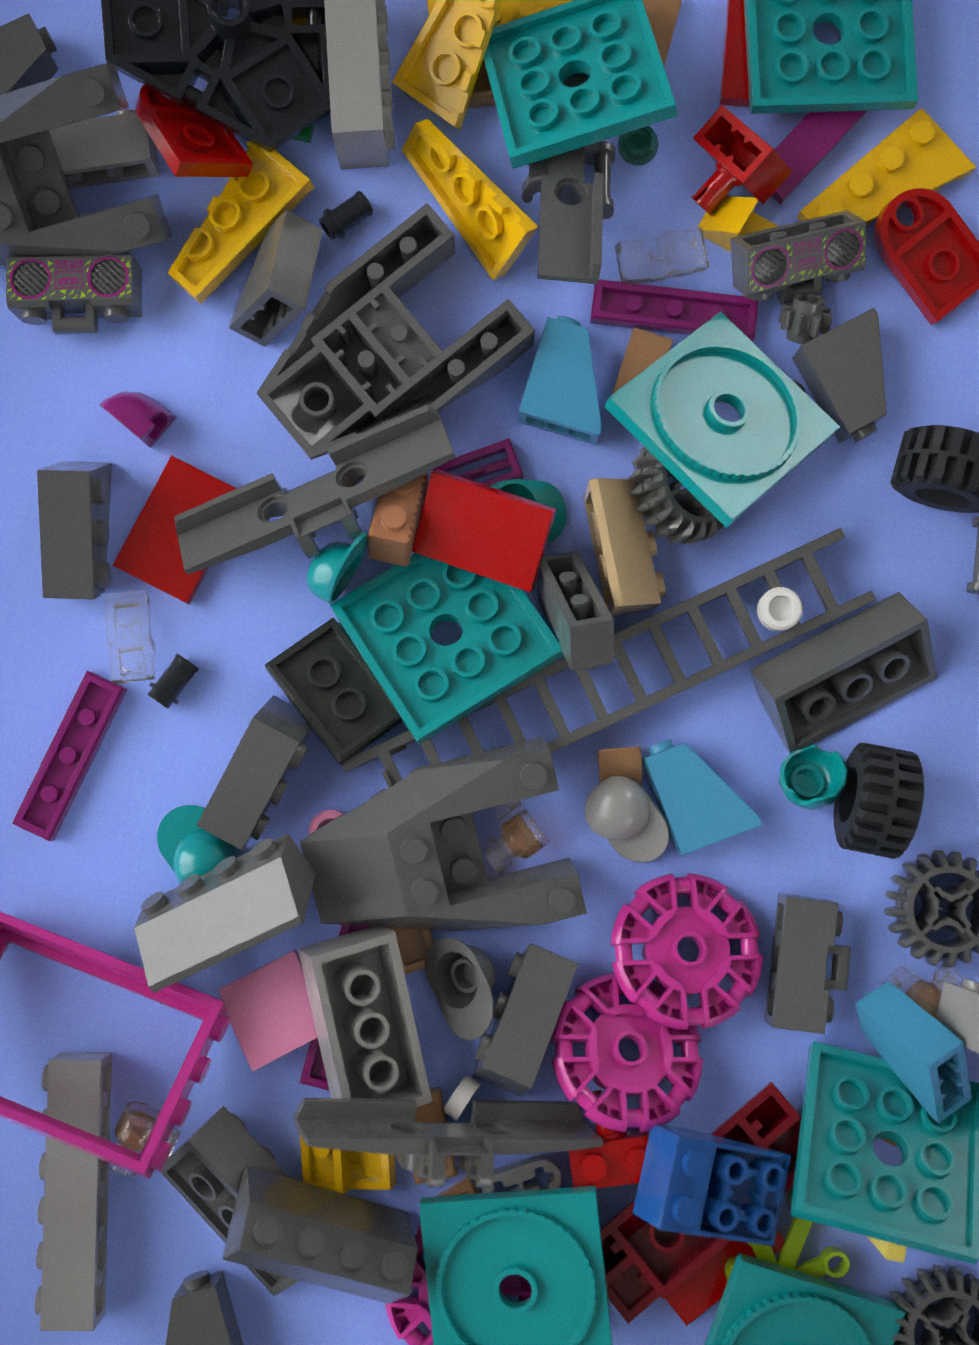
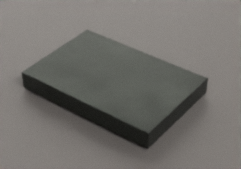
M334 617L265 664L266 671L340 766L403 721L355 645Z

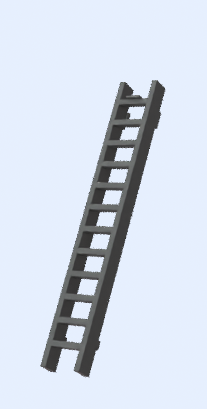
M839 528L615 633L614 656L636 702L608 714L588 671L583 669L577 670L575 673L598 720L569 733L545 682V679L570 668L564 657L547 665L469 715L496 703L515 744L526 741L506 698L535 685L559 738L547 743L551 753L867 605L875 601L876 598L871 590L838 606L813 554L845 538L842 529ZM801 560L826 612L801 624L798 621L789 630L762 642L737 589L761 578H764L769 590L782 587L775 571ZM724 595L750 645V648L723 660L699 610V607ZM686 613L712 663V666L687 678L684 677L660 625ZM649 631L674 684L646 696L622 643ZM465 716L458 723L472 753L484 752L468 717ZM408 730L355 755L345 762L342 767L345 772H349L380 757L385 771L382 772L388 787H391L402 780V777L390 752L394 755L407 749L406 745L416 740ZM431 739L421 744L430 765L441 762Z

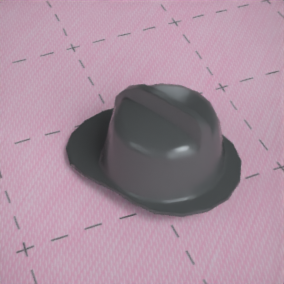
M446 937L438 940L428 950L425 961L426 976L430 986L436 995L443 1016L451 1031L461 1039L470 1041L478 1039L490 1028L494 1016L492 990L496 978L493 963L484 951L475 946H468L456 938Z

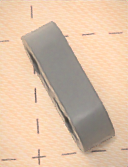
M535 1155L494 1169L491 1187H482V1193L493 1192L494 1183L497 1181H502L504 1187L519 1184L518 1187L509 1191L560 1188L562 1182L560 1168L557 1162L550 1156ZM538 1167H543L545 1173L553 1172L554 1174L548 1177L549 1185L546 1187H541L538 1181L524 1184V1181L535 1177V1169Z

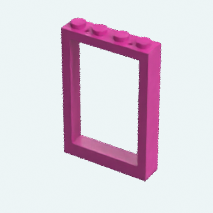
M0 912V960L9 943L203 1020L141 1154L0 1096V1118L150 1180L154 1170L161 1171L169 1157L172 1144L167 1142L174 1126L181 1127L188 1116L192 1101L187 1098L194 1083L201 1084L209 1070L211 1058H208L207 1055L213 1042H221L227 1031L230 1017L226 1016L227 1009L224 1001L177 982L153 993L148 987L144 969Z

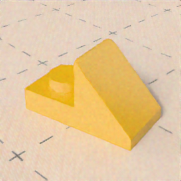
M725 196L712 211L711 215L707 212L705 213L695 233L731 253L730 238L778 226L753 212L759 201L758 199L753 197Z

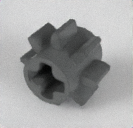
M798 293L794 296L793 304L782 303L779 323H781V330H787L786 338L798 344H805L818 337V333L824 334L830 331L833 315L830 314L831 308L824 307L826 300L823 297L811 293Z

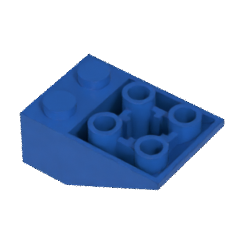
M655 1124L650 1130L633 1214L663 1231L774 1246L791 1155L691 1129Z

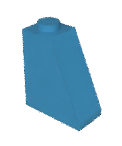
M558 316L557 319L547 317L518 411V422L597 445L602 425L588 328L581 327L579 321L570 317Z
M672 739L648 747L650 755L642 758V764L659 809L669 824L670 838L677 854L685 855L763 825L760 817L686 743L674 746Z
M887 981L876 990L866 993L860 1001L855 1003L862 1034L938 1124L972 1099L964 1042L890 981Z

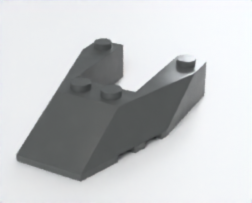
M115 63L101 64L0 95V265L6 266V257L114 255L166 241L172 236L159 194L79 216L49 132L52 129L129 108Z
M428 203L328 282L324 288L325 293L312 313L309 312L300 325L301 330L288 350L285 348L256 393L311 460L328 454L327 449L425 405H429L437 412L502 372L534 346L535 329L509 299L505 300L443 351L399 300L401 296L455 254L453 232Z
M542 737L416 768L409 773V776L386 790L385 788L371 796L370 800L351 812H345L300 840L302 853L316 874L312 891L321 924L383 925L391 928L465 931L543 925L587 914L578 872L570 858L491 878L487 877L472 812L559 790L551 751Z

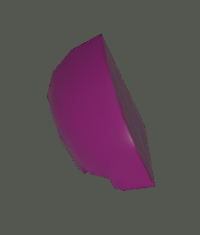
M124 391L107 397L99 404L100 407L149 448L154 445L177 418L161 403L139 392Z

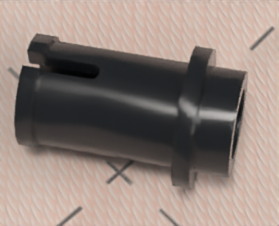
M357 191L355 195L333 210L325 209L323 211L324 216L319 218V223L331 240L337 237L343 239L346 237L345 232L367 216H371L373 209L365 195L361 191Z
M178 653L174 656L175 658L155 684L152 682L149 684L152 689L147 694L167 709L170 708L172 703L176 705L179 703L176 698L199 670L198 667Z

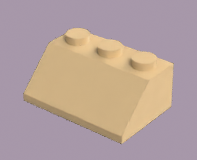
M595 478L588 481L583 499L604 602L612 617L655 609L661 604L660 597L666 595L662 572H655L652 556L657 555L654 532L652 530L646 531L643 517L645 513L635 511L640 503L637 497L630 495L634 488H636V484L630 479Z

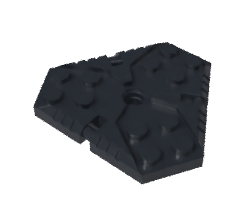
M101 0L105 60L107 63H115L118 72L139 83H143L180 105L187 102L195 106L197 114L212 120V122L225 127L227 130L238 134L240 137L268 152L275 150L331 114L326 24L323 21V15H325L324 0ZM228 8L241 12L237 18L232 20H226L219 16L223 10ZM292 17H307V24L293 25ZM198 77L208 82L204 92L194 87Z

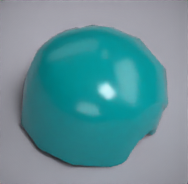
M810 745L802 750L793 751L781 763L778 783L791 803L804 809L816 810L832 805L843 793L847 784L848 768L838 751L827 752L820 749L817 745Z

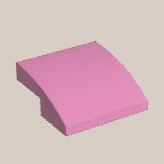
M296 950L277 958L218 990L221 1000L225 1003L226 1013L230 1017L231 1026L252 1072L317 1038L301 961Z

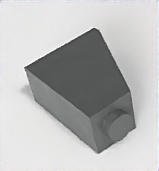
M29 13L0 26V95L50 80L58 71V67L51 53L58 51L46 26L38 29Z
M288 209L266 231L231 318L229 329L266 347L305 310L323 232L322 229Z
M872 308L801 345L792 357L818 406L840 426L834 434L839 444L851 437L855 443L869 437L878 431L875 424L887 414L879 317L875 308Z
M202 1270L183 1279V1283L172 1298L165 1345H243L223 1271L209 1275L208 1270Z

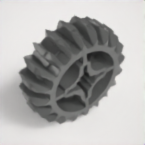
M644 446L639 450L640 455L632 462L636 470L628 478L636 484V488L630 493V495L637 497L640 503L635 511L644 512L647 516L644 526L655 525L656 537L667 536L669 543L682 542L683 545L709 539L718 530L723 528L724 525L686 487L680 488L683 484Z
M933 850L931 859L926 854H917V867L910 862L902 864V868L907 875L906 878L899 875L891 877L893 883L899 886L898 891L887 890L885 893L887 898L895 900V906L884 909L885 915L897 917V920L888 926L889 931L893 933L903 932L898 938L897 944L903 948L911 946L910 955L916 959L925 956L926 963L936 966L942 960L945 966L954 967L957 958L963 963L972 962L971 950L979 954V869L976 870L978 861L970 857L962 861L961 853L951 851L946 857L943 850ZM951 873L962 882L958 886L951 885L943 891L939 886L932 885L929 879L938 874ZM918 893L922 899V908L918 915L914 917V901ZM939 899L949 902V906H946V908H949L947 913L949 917L938 914V910H941L938 907L941 902ZM972 900L973 911L969 922L966 917V908ZM943 926L958 934L956 938L945 942H932L925 937L930 930L937 931Z
M934 1264L931 1276H928L923 1269L917 1268L916 1275L918 1280L914 1283L910 1279L902 1277L903 1286L906 1288L903 1294L898 1291H891L892 1299L906 1312L904 1319L894 1320L901 1325L898 1334L892 1336V1339L895 1340L894 1345H915L914 1330L917 1319L924 1325V1330L920 1337L922 1340L921 1345H979V1280L972 1273L967 1272L963 1275L958 1267L952 1265L947 1273H945V1270L940 1265ZM942 1299V1300H941L939 1303H937V1304L929 1305V1304H931L932 1302H934V1301H936V1300ZM972 1306L974 1329L970 1336L967 1333L966 1326L970 1319L967 1313ZM932 1322L936 1323L941 1327L937 1329V1327ZM951 1327H952L957 1333H954L953 1331L949 1330L948 1328H951Z

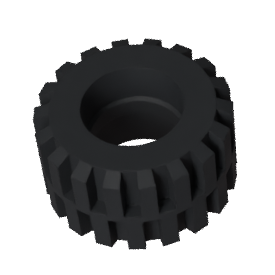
M945 425L920 426L905 431L890 481L892 488L909 500L928 507L959 513H979V432Z
M860 742L854 747L845 762L848 768L847 784L843 793L834 803V830L837 843H839V847L842 849L896 859L901 857L908 848L920 821L924 800L922 764L919 756L914 752Z

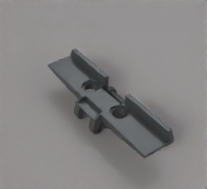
M576 73L569 76L563 85L577 87L584 84L590 76L585 73ZM599 141L527 165L529 166V174L522 185L523 202H532L533 195L540 192L538 279L598 285L602 266L603 219H609L614 214V201L610 198L611 164L615 161V147L613 144ZM585 164L595 165L593 183H584Z
M425 405L328 448V453L336 466V470L291 490H288L286 487L282 488L274 474L271 473L174 516L184 571L190 574L256 551L295 534L305 555L311 558L321 553L313 539L316 537L315 532L339 521L342 522L351 540L357 538L363 531L356 520L359 515L355 507L387 494L456 457L439 413L429 405ZM282 516L276 521H269L272 517Z
M303 1098L294 1117V1124L307 1146L395 1154L402 1169L414 1172L419 1180H427L429 1188L444 1186L446 1156H460L459 1166L471 1180H475L476 1187H491L494 1174V1154H536L603 1146V1139L583 1122L581 1110L576 1101L473 1100L470 1123H417L415 1121L417 1107L415 1099Z

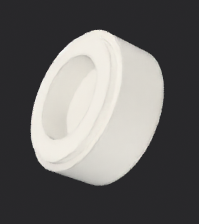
M776 587L762 595L757 604L758 619L763 626L772 631H784L793 627L802 615V602L799 596L791 589L785 587Z
M469 1075L465 1076L445 1105L444 1113L457 1121L481 1084Z

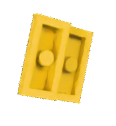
M300 1134L303 1182L343 1194L350 1189L391 1190L396 1186L394 1154L307 1146Z

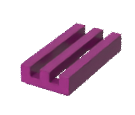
M510 438L455 457L433 469L450 472L506 452L507 458L458 476L473 481L511 467L512 472L481 482L480 484L490 486L498 481L524 479Z

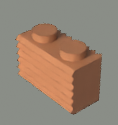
M428 473L378 497L367 536L369 558L400 566L410 564V557L412 556V549L427 492Z

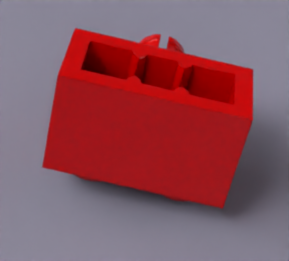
M723 105L716 110L693 137L697 144L716 162L715 167L717 169L691 196L709 215L713 213L712 211L734 186L737 188L742 186L763 205L793 172L770 145Z
M601 1089L592 1091L597 1097L602 1094ZM595 1123L596 1130L594 1132L603 1139V1146L568 1150L573 1187L596 1186L598 1189L639 1183L650 1130L640 1132L639 1128H627L625 1132H621Z

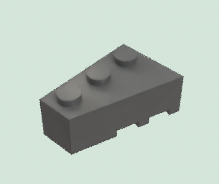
M62 461L37 470L43 598L94 600L105 592V588L109 587L111 570L109 563H107L112 463Z
M273 695L253 716L196 826L240 850H243L251 837L257 841L260 839L271 819L265 815L271 803L276 806L278 805L289 786V783L284 780L290 768L297 770L309 748L304 743L312 729L293 705Z
M531 943L523 954L515 953L507 972V976L513 978L507 994L500 992L495 1002L493 1017L496 1020L490 1034L485 1033L481 1038L474 1057L479 1059L472 1077L518 1097L532 1089L578 963Z

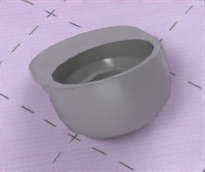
M611 776L600 781L588 794L584 808L585 819L589 828L598 836L606 838L622 857L634 862H649L658 858L665 851L670 839L669 824L651 797L636 781L624 776Z

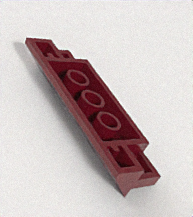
M770 1082L710 1135L791 1155L784 1194L794 1186L802 1117L777 1087ZM634 1199L601 1228L608 1299L629 1324L659 1297L662 1299L667 1297L731 1240L659 1230L633 1214Z

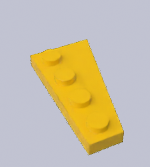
M437 0L392 83L452 126L461 130L502 0Z
M921 107L801 209L797 219L804 221L848 210L866 221L867 226L877 219L883 207L900 193L915 188L938 191L944 185L970 175L976 166ZM898 206L896 211L904 208L905 206Z
M429 119L415 123L402 148V152L491 279L494 281L505 276L539 226Z
M247 141L248 149L246 153L253 162L249 177H229V181L219 197L214 195L206 208L208 215L201 227L194 228L167 272L199 304H202L263 241L266 231L286 209L292 211L314 188L311 180L276 150L268 152Z

